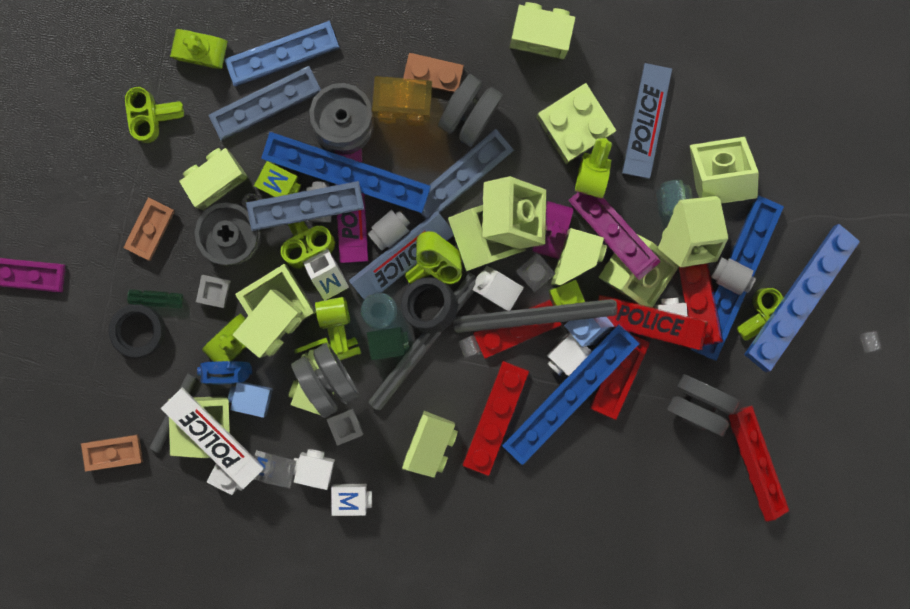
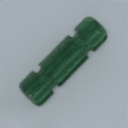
M130 289L127 294V303L133 305H140L142 303L145 306L167 307L168 305L169 308L179 309L183 305V294L170 293L169 295L168 292L147 290L142 292L141 290Z

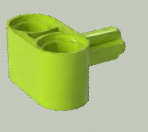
M176 29L170 58L222 69L228 41L215 36Z
M141 87L131 88L125 95L130 134L143 143H151L157 139L159 135V121L184 117V107L180 101L156 105L152 94ZM141 94L145 95L146 104L142 108H135V98ZM144 122H148L151 127L150 132L146 136H140L138 133L139 126Z
M607 138L596 139L591 154L584 152L577 174L576 192L603 199L611 167V160L608 159L612 143Z
M305 221L291 223L288 226L294 237L283 243L281 255L289 266L298 269L305 267L304 261L327 249L331 253L335 248V239L324 226H315L308 229ZM320 235H326V244L316 247L314 245L315 239ZM301 248L302 254L298 259L292 260L289 258L291 250Z
M427 231L421 233L416 241V261L418 264L405 275L409 284L430 275L445 284L458 282L462 276V257L460 251L435 232Z
M762 288L754 293L752 303L757 315L737 328L739 335L745 341H748L761 331L784 298L778 290ZM765 293H769L773 297V304L768 309L761 302Z
M339 297L315 302L319 326L328 330L331 348L336 355L348 352L344 325L350 323V316L346 299Z
M242 314L236 316L203 347L202 351L213 362L233 361L247 348L233 336L234 332L246 318Z

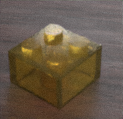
M375 76L372 104L374 117L378 118L381 123L395 124L396 119L406 120L408 125L424 126V121L430 122L432 81Z

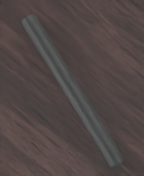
M472 273L467 275L454 292L458 303L457 313L474 292L472 289L475 286L477 276ZM442 307L441 310L437 313V315L434 317V319H435L437 316H439V314H440L441 311L443 310V307ZM443 331L434 334L422 333L369 400V404L374 409L380 411Z
M610 299L459 316L453 320L454 331L462 333L609 317L617 315L618 309L616 301Z

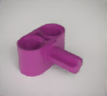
M546 200L545 244L534 246L532 252L556 259L560 258L572 218L573 208Z

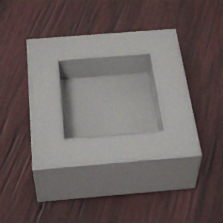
M201 275L196 302L225 308L231 281Z
M353 408L327 419L337 446L364 435Z

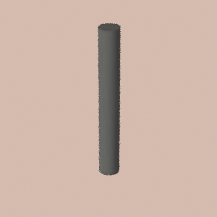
M187 373L180 389L183 387L190 394L197 377ZM167 414L149 447L157 453H160L169 435V416Z

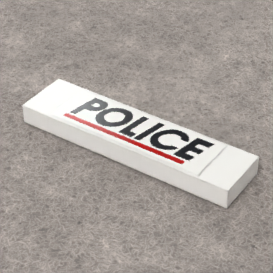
M183 387L161 408L242 489L264 469Z

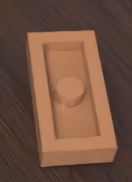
M409 53L403 82L454 93L459 88L464 65Z
M148 197L123 248L151 261L175 210Z
M139 434L81 444L85 472L143 462Z

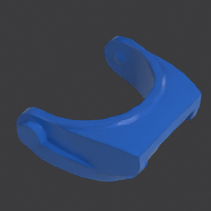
M248 362L200 363V367H197V375L201 376L202 384L242 383L253 374V368ZM231 373H234V376H229V377H212V376H209V374H231Z

